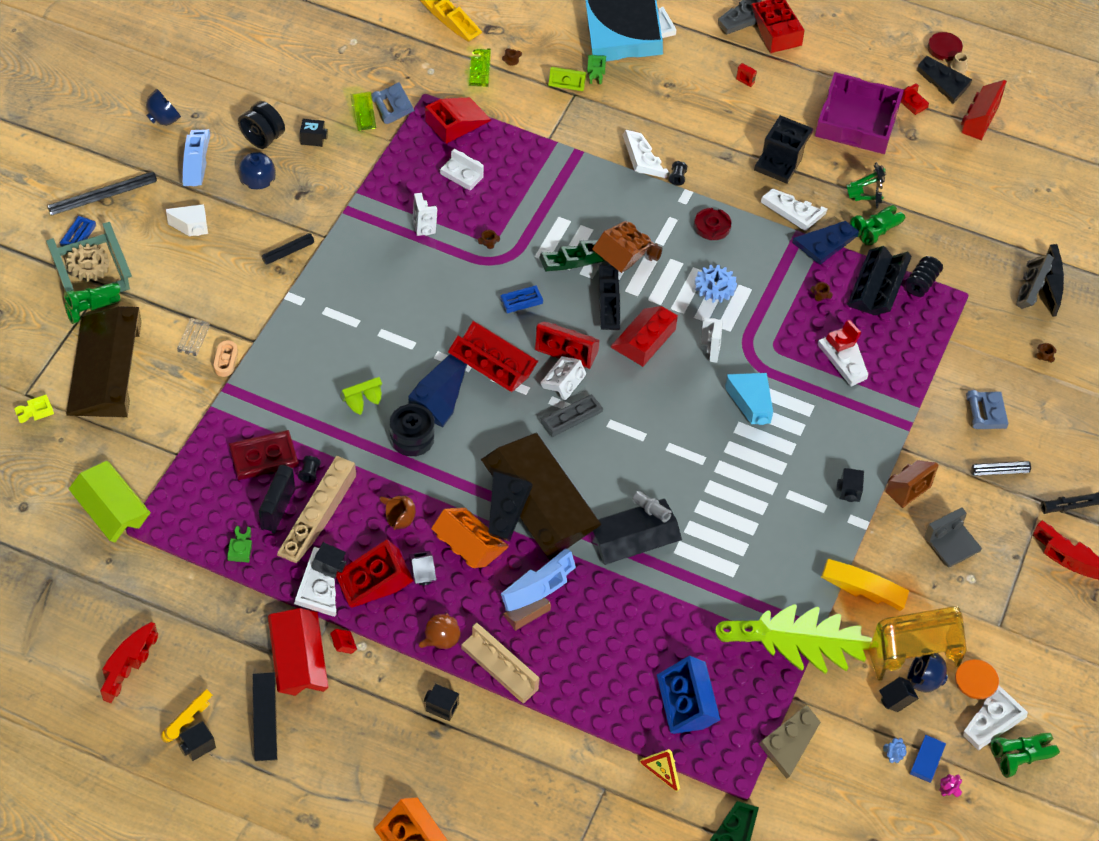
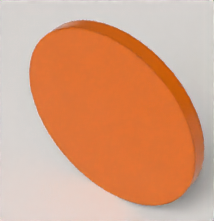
M977 659L965 661L956 671L955 680L958 688L970 698H989L996 692L999 686V677L996 670L985 661Z

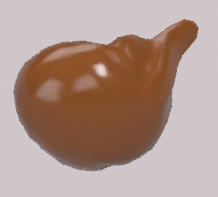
M407 496L379 497L380 501L386 505V519L393 530L404 529L411 525L416 514L415 504L411 498Z
M448 613L437 614L431 617L426 624L425 639L419 643V647L434 646L439 649H449L456 645L461 635L457 620L449 616Z

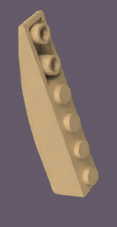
M339 456L335 457L279 549L277 556L297 563L324 529L356 477L354 462Z

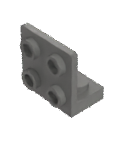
M962 507L930 523L924 536L949 568L982 550V547L964 526L967 513Z

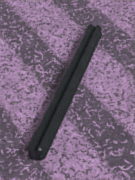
M154 172L136 176L49 204L48 211L50 215L59 214L155 183L157 177Z

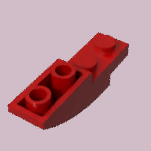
M1043 520L1037 524L1033 536L1046 546L1044 551L1046 556L1073 572L1099 580V556L1091 548L1081 542L1074 546L1069 539L1063 537Z
M150 622L132 633L107 660L102 669L106 680L100 690L103 701L112 703L114 697L120 694L121 684L124 678L129 677L131 668L139 670L141 664L147 661L151 645L157 642L159 635L155 623Z

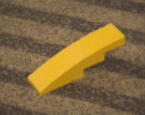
M420 0L436 18L466 41L470 42L482 34V31L460 6L456 8L449 0Z
M827 559L821 578L855 597L861 594L877 604L883 601L899 611L905 608L909 590L871 572Z

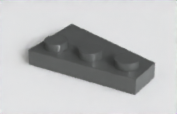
M761 0L740 1L737 7L731 8L718 18V25L727 35L757 24L751 4L761 2Z
M1046 254L1027 261L1026 266L1029 268V271L1024 273L1023 276L1026 282L1019 291L1016 303L1018 307L1023 309L1035 304L1037 294L1045 283L1046 274L1052 268L1051 263L1054 257Z

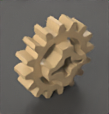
M80 244L79 249L73 247L72 253L68 252V258H66L68 272H72V277L78 275L80 281L83 278H86L87 282H89L90 278L97 281V276L103 278L104 273L108 272V254L104 253L103 248L98 250L97 245L90 247L89 244H86V247H83Z

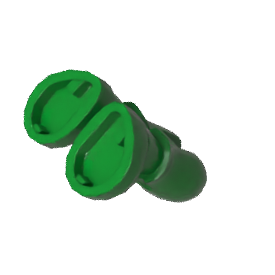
M891 205L877 214L871 215L867 220H864L861 215H856L851 218L850 225L859 231L858 237L861 236V241L865 245L870 246L878 241L879 236L900 225L906 217L902 212L896 213L897 207Z
M110 283L97 288L65 292L64 298L66 302L64 304L71 324L79 322L80 312L90 309L92 311L96 308L119 303L121 301L119 295L120 285L118 283Z
M1040 733L1031 737H1019L1018 739L1010 740L997 737L991 740L992 754L996 758L1002 757L1000 760V770L1005 778L1014 776L1018 766L1024 763L1031 764L1034 761L1050 759L1060 753L1057 745L1041 747L1054 739L1051 733ZM1012 751H1019V753L1009 754Z

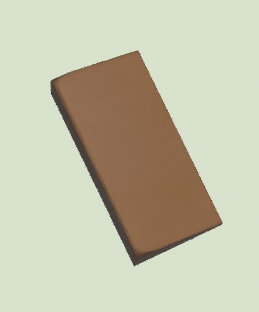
M544 597L522 608L503 613V616L516 631L550 611L551 603Z

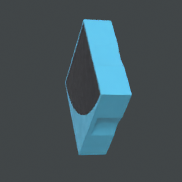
M585 0L592 55L606 56V61L627 57L663 55V40L657 0Z

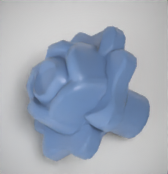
M893 738L892 743H886L883 747V751L887 752L890 763H899L907 753L902 738Z

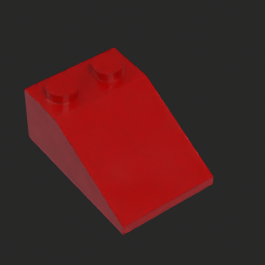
M387 539L345 566L343 573L338 572L336 576L351 608L396 593L414 581L399 548Z

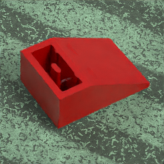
M765 0L751 4L763 42L770 53L802 46L805 30L786 0Z
M470 97L439 99L425 106V122L446 144L491 121L486 113Z

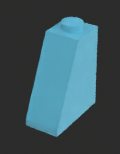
M767 373L727 374L725 389L751 424L759 425L771 423L773 407Z

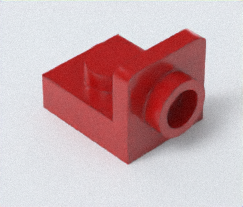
M917 83L906 87L901 99V103L914 115L922 112L929 106V102L918 93L919 85Z
M848 320L842 329L828 333L826 340L839 352L855 346L861 331L851 320Z

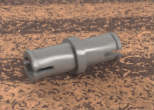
M641 491L635 493L633 502L644 508L647 514H653L662 522H667L670 519L671 510L660 505L658 500L655 498L651 499Z

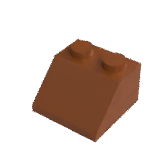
M917 460L912 465H906L901 473L898 475L894 474L888 479L886 493L899 506L904 508L931 488L939 465L936 462Z

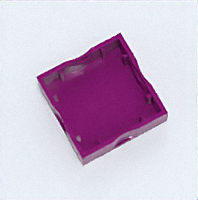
M834 72L827 99L817 123L815 137L885 155L904 90Z

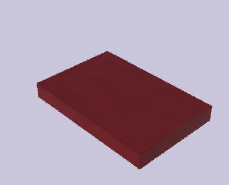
M289 430L229 443L238 480L277 472L279 465L291 468L299 467Z

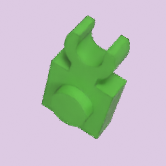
M588 55L587 74H590V84H592L595 78L599 79V84H602V74L605 75L606 56Z
M237 526L235 528L236 539L231 538L228 561L249 562L252 550V540H249L251 538V528L248 527L247 532L241 534L240 528Z

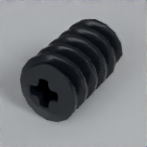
M932 256L923 257L905 282L908 292L917 297H924L925 293L929 291L933 282L940 275V272L943 271V264Z

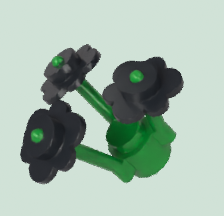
M876 162L872 174L851 182L846 186L850 199L855 198V201L876 200V209H878L879 203H882L884 199L882 192H879V188L883 189L882 183L885 182L887 174L886 169ZM874 182L877 183L876 196H861L864 193L863 186Z

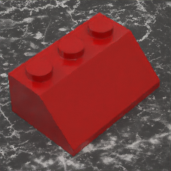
M1006 80L985 85L980 93L976 92L973 99L975 103L970 104L967 111L968 116L964 115L961 122L963 134L982 141L1000 106L1007 83Z
M663 306L644 308L611 345V348L644 367L676 330L678 315Z
M544 321L539 323L536 328L535 351L559 359L561 356L580 359L583 367L590 369L598 354L600 340Z

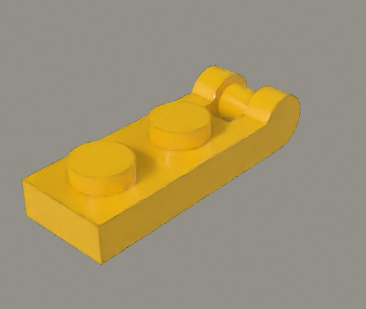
M207 689L201 692L162 731V741L168 743L176 739L180 734L179 729L182 726L188 727L195 720L193 715L197 711L201 713L209 706L208 700L213 695Z

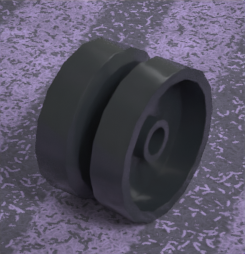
M264 101L256 102L251 106L250 110L245 111L238 118V125L242 134L252 145L260 149L267 148L274 139L279 138L285 132V124L278 111Z
M407 404L400 406L391 415L390 442L398 453L416 457L425 454L431 449L434 444V417L426 407L418 404Z

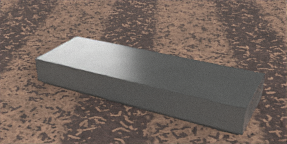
M591 394L541 419V424L551 437H554L603 412V407Z

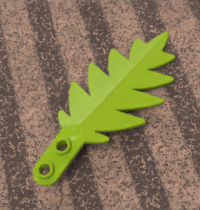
M795 604L780 611L771 621V612L766 611L758 621H722L716 626L715 630L716 636L722 642L761 641L771 655H775V646L788 661L802 671L804 670V665L798 652L799 649L808 661L824 674L828 670L821 651L834 664L847 671L848 665L842 650L850 656L865 662L866 657L863 650L878 648L882 645L878 640L861 635L862 627L860 625L847 627L839 631L841 614L833 615L817 626L819 607L807 611L794 623L797 608Z

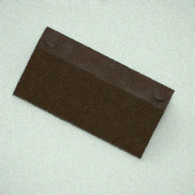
M119 306L82 317L66 411L67 416L128 418L130 405L128 383L135 337H140L142 323L139 307Z
M537 432L500 446L481 459L492 477L493 472H497L532 483V489L520 518L549 560H552L565 548L568 549L602 525Z

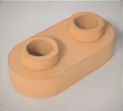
M223 341L217 347L213 365L214 371L218 376L227 377L234 371L238 349L233 341Z

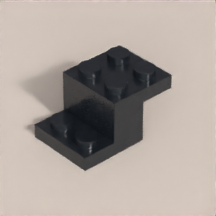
M780 115L765 138L763 153L755 164L754 171L788 184L802 161L804 148L813 133V128Z

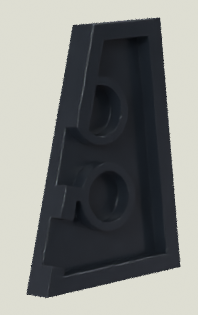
M493 472L489 521L490 536L510 542L533 485L531 482Z

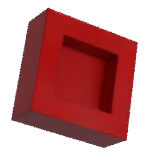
M741 63L738 66L736 80L752 87L755 84L757 71Z
M334 629L330 633L337 652L353 654L357 650L351 631Z

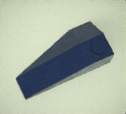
M449 354L417 384L408 396V404H418L426 407L432 413L434 423L443 428L454 413L467 364Z

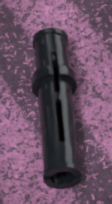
M1099 492L1068 498L1062 496L1056 500L1042 501L1041 510L1043 514L1058 511L1065 513L1070 509L1099 505Z

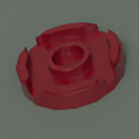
M948 32L933 34L928 43L929 53L942 61L944 59L953 61L955 55L962 53L963 43L960 38Z
M706 208L697 213L694 220V229L702 238L720 240L729 235L732 222L730 216L725 211Z

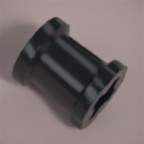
M680 161L672 163V173L669 175V182L676 186L684 184V175L688 168L686 163Z
M305 456L302 470L298 473V478L306 483H314L316 481L315 474L317 468L320 467L321 461L313 456Z

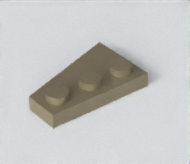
M807 705L759 743L786 779L792 774L821 723Z

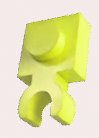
M47 395L28 400V406L26 407L17 406L14 408L16 415L23 413V415L18 416L19 423L26 422L30 417H33L34 421L54 414Z

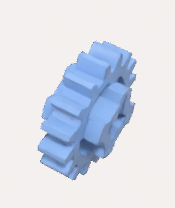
M709 265V269L703 267L702 272H698L695 279V290L699 291V296L705 295L706 301L709 298L712 299V303L716 299L720 303H722L723 298L729 300L730 296H734L737 287L736 277H732L733 272H726L727 267L720 269V265H717L716 268Z

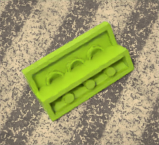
M108 461L81 472L69 487V491L108 540L112 542L118 540L127 526L139 529L151 513Z

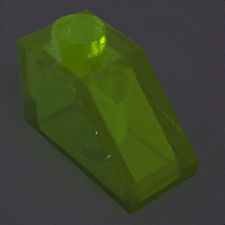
M371 92L350 94L358 131L376 128Z

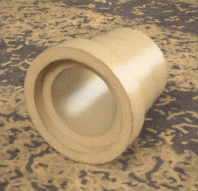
M957 53L950 64V68L965 74L968 69V56L965 53Z

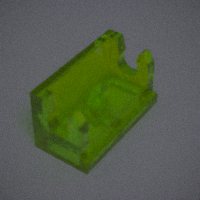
M475 49L473 54H480L481 56H471L469 86L488 87L491 49Z

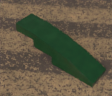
M598 240L580 241L578 246H561L558 252H541L539 256L545 272L578 268L605 261V259L592 250Z

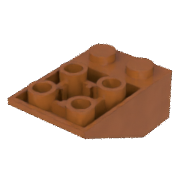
M624 221L604 231L592 250L622 273L636 263L647 252L648 247L654 243L648 235L639 232L633 223Z

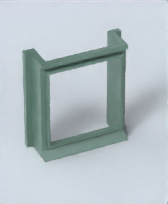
M110 222L102 224L104 234L57 248L54 238L46 240L66 292L74 291L61 256L68 254V252L72 253L73 247L79 249L80 244L83 247H86V244L92 247L105 242L121 280L113 283L120 285V292L130 290L128 278L132 277Z

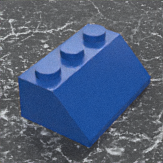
M688 656L657 674L670 733L676 734L703 730L720 721L705 661Z

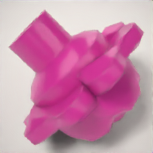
M949 774L941 779L939 791L942 796L953 794L955 797H959L962 794L959 788L962 783L960 775L954 776Z

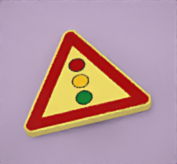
M670 749L640 760L641 765L676 792L680 790L675 760Z

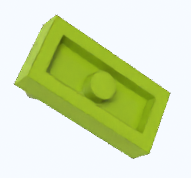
M551 67L548 86L584 91L586 72Z
M377 377L343 389L340 393L342 402L346 401L347 405L359 415L362 414L364 408L362 395H365L370 402L378 405L382 395L380 388L382 386L381 379Z

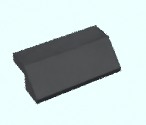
M885 246L870 249L847 305L872 315L890 312L912 257L909 252L892 256Z
M666 499L658 500L660 505L671 510ZM641 506L598 519L602 525L590 533L592 542L598 544L604 565L682 540L678 522L673 512L667 522H662L653 514H647Z

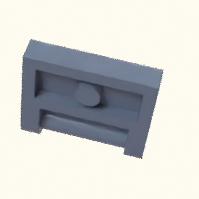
M400 82L380 92L375 91L371 94V99L377 104L385 124L392 123L414 111ZM386 98H388L394 110L392 113L388 112L383 102Z
M971 390L966 393L967 400L971 406L974 429H1007L1008 419L1001 392H977L976 390ZM978 402H982L985 420L981 418Z

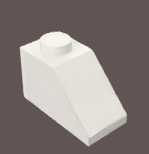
M204 204L166 209L168 225L188 236L208 234Z

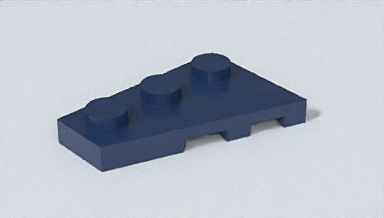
M843 221L795 237L792 243L821 265L858 237L859 231L847 221Z

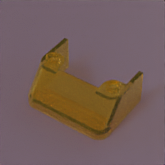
M953 606L881 620L877 624L868 650L878 681L883 680L886 670L894 671L900 669L907 658L945 652L946 657L953 659L955 666L959 667L967 651L961 610L959 607Z

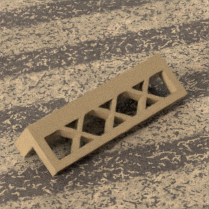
M476 623L472 627V636L461 644V649L524 704L538 691L539 677L483 627Z

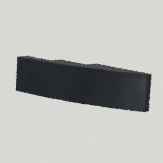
M1051 244L1047 254L1054 257L1051 263V270L1046 274L1042 289L1052 317H1055L1062 301L1064 272L1058 244Z
M599 265L601 330H620L618 270L612 265Z
M275 672L253 674L255 762L278 760Z

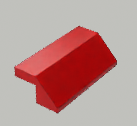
M472 321L464 337L457 335L448 351L454 357L510 392H513L529 378L538 363L537 359L475 321Z
M298 608L269 614L268 622L277 692L296 696L305 688L322 692L327 690L329 687L318 612Z

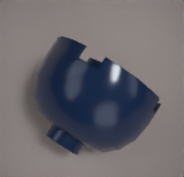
M158 89L147 98L146 109L148 114L146 116L153 124L157 122L160 125L167 126L181 118L178 111Z
M253 152L243 157L239 163L238 175L240 182L243 185H248L250 189H263L270 186V182L275 180L276 169L272 159L266 154Z
M924 648L920 651L923 653L921 657L916 656L909 668L907 679H911V684L915 690L928 693L943 686L948 679V674H946L947 666L943 657L933 650Z

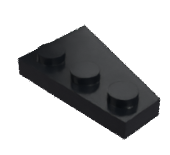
M926 56L917 67V71L928 82L934 83L942 95L946 94L952 104L958 100L972 82L971 78L929 56Z

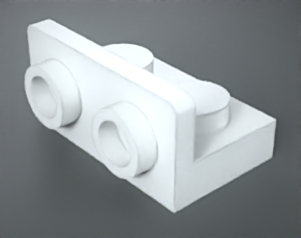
M453 149L451 151V159L440 169V174L471 191L483 178L484 166L463 152Z
M422 193L414 194L413 222L417 236L435 234L437 207H428L427 200H423Z
M703 318L701 344L708 345L707 353L710 354V362L717 363L721 346L723 320Z
M561 356L541 381L543 389L558 391L561 398L567 400L586 376L581 360Z

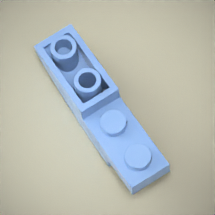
M209 129L191 130L190 135H187L183 160V186L202 185L207 164L206 153L210 139Z
M565 548L537 572L529 570L503 591L501 596L505 609L512 611L532 604L567 583L566 575L576 568L572 552Z

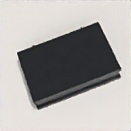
M279 465L259 508L260 526L263 531L265 529L275 534L294 493L293 468L289 466Z

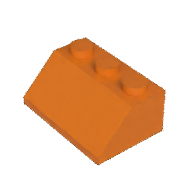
M466 508L444 509L431 528L439 540L450 545L451 550L461 555L465 559L466 564L472 568L486 567L508 548V545L502 539L490 536L489 528Z
M418 797L400 799L374 829L382 841H448Z

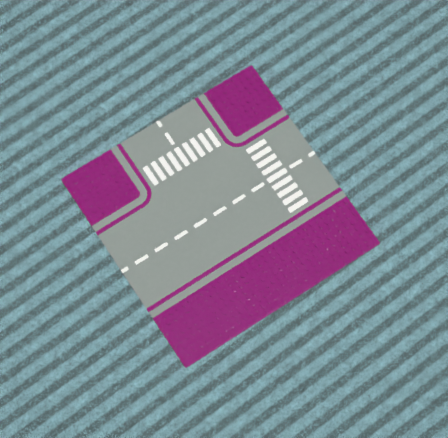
M423 94L415 105L414 111L409 114L144 503L151 512L139 529L128 527L126 530L127 535L297 609L302 608L314 612L318 611L296 605L294 602L313 548H320L322 542L345 551L344 560L347 561V566L387 539L399 548L411 576L409 554L430 551L433 555L436 580L431 581V584L419 585V583L415 584L413 581L396 593L351 608L336 577V616L318 612V618L644 758L670 749L675 760L677 772L747 801L768 757L759 743L782 725L809 661L798 649L804 665V670L801 671L788 661L775 646V655H771L761 641L722 642L716 636V626L722 621H758L766 611L771 612V621L780 611L793 604L797 606L794 623L804 613L815 607L820 608L817 626L829 617L841 588L821 578L826 560L831 559L852 565L969 295L966 292L935 281L924 297L914 296L908 292L905 286L906 280L912 273L906 271L890 312L872 315L851 308L847 303L866 255L843 247L819 265L792 243L793 238L806 233L649 175L638 173L630 168L489 117L491 119L490 122L446 144L425 122V106L440 98ZM453 149L463 152L484 166L483 178L471 191L440 174V169L451 159V151ZM422 193L423 200H427L428 207H437L435 234L420 236L416 234L413 222L414 194ZM706 208L725 211L730 216L732 222L729 235L720 240L702 238L694 229V220L697 213ZM624 221L631 222L639 232L648 235L654 244L658 243V246L663 248L662 254L658 261H650L645 253L628 270L622 273L618 271L620 330H601L599 265L611 264L605 260L583 267L545 272L539 256L541 252H558L561 246H578L580 241L598 240L604 231ZM485 230H493L500 236V241L496 242L493 249H488L483 244L478 243V238L481 237L482 232ZM709 265H712L713 268L720 265V269L727 267L726 272L732 271V277H736L737 283L734 296H730L729 300L723 298L722 303L718 299L712 303L710 298L707 301L705 300V295L699 296V291L695 290V279L698 272H702L703 267L709 269ZM819 282L827 283L833 296L831 299L826 298L822 301H816L814 293L810 291L811 287ZM537 285L543 298V304L506 313L503 302L500 300V295ZM663 306L678 315L676 330L644 367L611 348V345L644 308ZM703 318L723 320L721 346L717 363L710 362V354L707 353L708 345L701 344ZM848 320H851L861 331L857 344L868 372L867 379L854 386H850L818 346L819 340L827 337L828 333L842 329ZM472 321L477 322L538 360L529 378L513 392H510L467 365L453 415L443 428L434 423V444L431 449L425 454L415 457L402 455L393 448L390 442L391 415L400 406L408 404V396L413 389L450 354L448 351L457 335L464 337ZM544 321L600 340L599 351L591 368L584 367L586 376L567 400H563L558 391L543 389L541 381L559 360V358L535 351L536 328L539 323ZM767 373L773 407L771 423L759 425L751 424L725 389L727 374ZM380 377L382 395L378 405L370 402L365 395H362L364 408L362 414L359 415L347 405L346 401L342 402L340 393L343 389ZM591 394L603 407V412L554 437H551L541 424V419ZM289 430L299 467L293 468L295 490L274 534L269 530H261L259 508L276 472L238 480L229 443ZM536 432L597 519L638 507L639 505L633 502V496L638 491L643 492V494L651 499H666L677 519L682 537L681 541L604 565L598 544L592 542L589 533L568 548L572 552L576 568L566 575L567 583L545 597L551 603V610L516 631L503 616V613L507 612V610L505 609L501 593L529 570L537 572L550 561L522 519L519 518L510 542L503 540L508 545V548L486 567L472 568L467 565L465 559L461 555L454 553L451 550V546L446 542L439 540L436 537V533L431 529L442 511L450 508H466L489 528L493 477L481 459L500 446ZM305 456H313L321 461L320 467L317 468L315 474L316 481L314 483H306L298 478V473L302 470ZM339 456L354 462L356 468L354 481L334 514L306 553L297 563L277 556L279 549L335 457ZM844 468L864 471L863 493L860 502H848L839 499L840 491H836L837 480L841 479ZM407 496L411 498L416 508L415 518L411 525L404 529L393 530L386 519V505L380 501L379 497ZM239 526L241 534H245L248 527L251 528V538L249 540H252V550L249 562L228 561L231 538L236 539L235 528ZM448 613L449 616L457 620L461 635L456 645L449 649H439L434 646L419 647V643L425 639L426 624L431 617L437 614ZM476 623L483 627L539 677L538 691L524 704L461 649V644L472 636V627ZM692 656L706 662L720 721L703 730L672 734L670 733L657 674L686 657Z

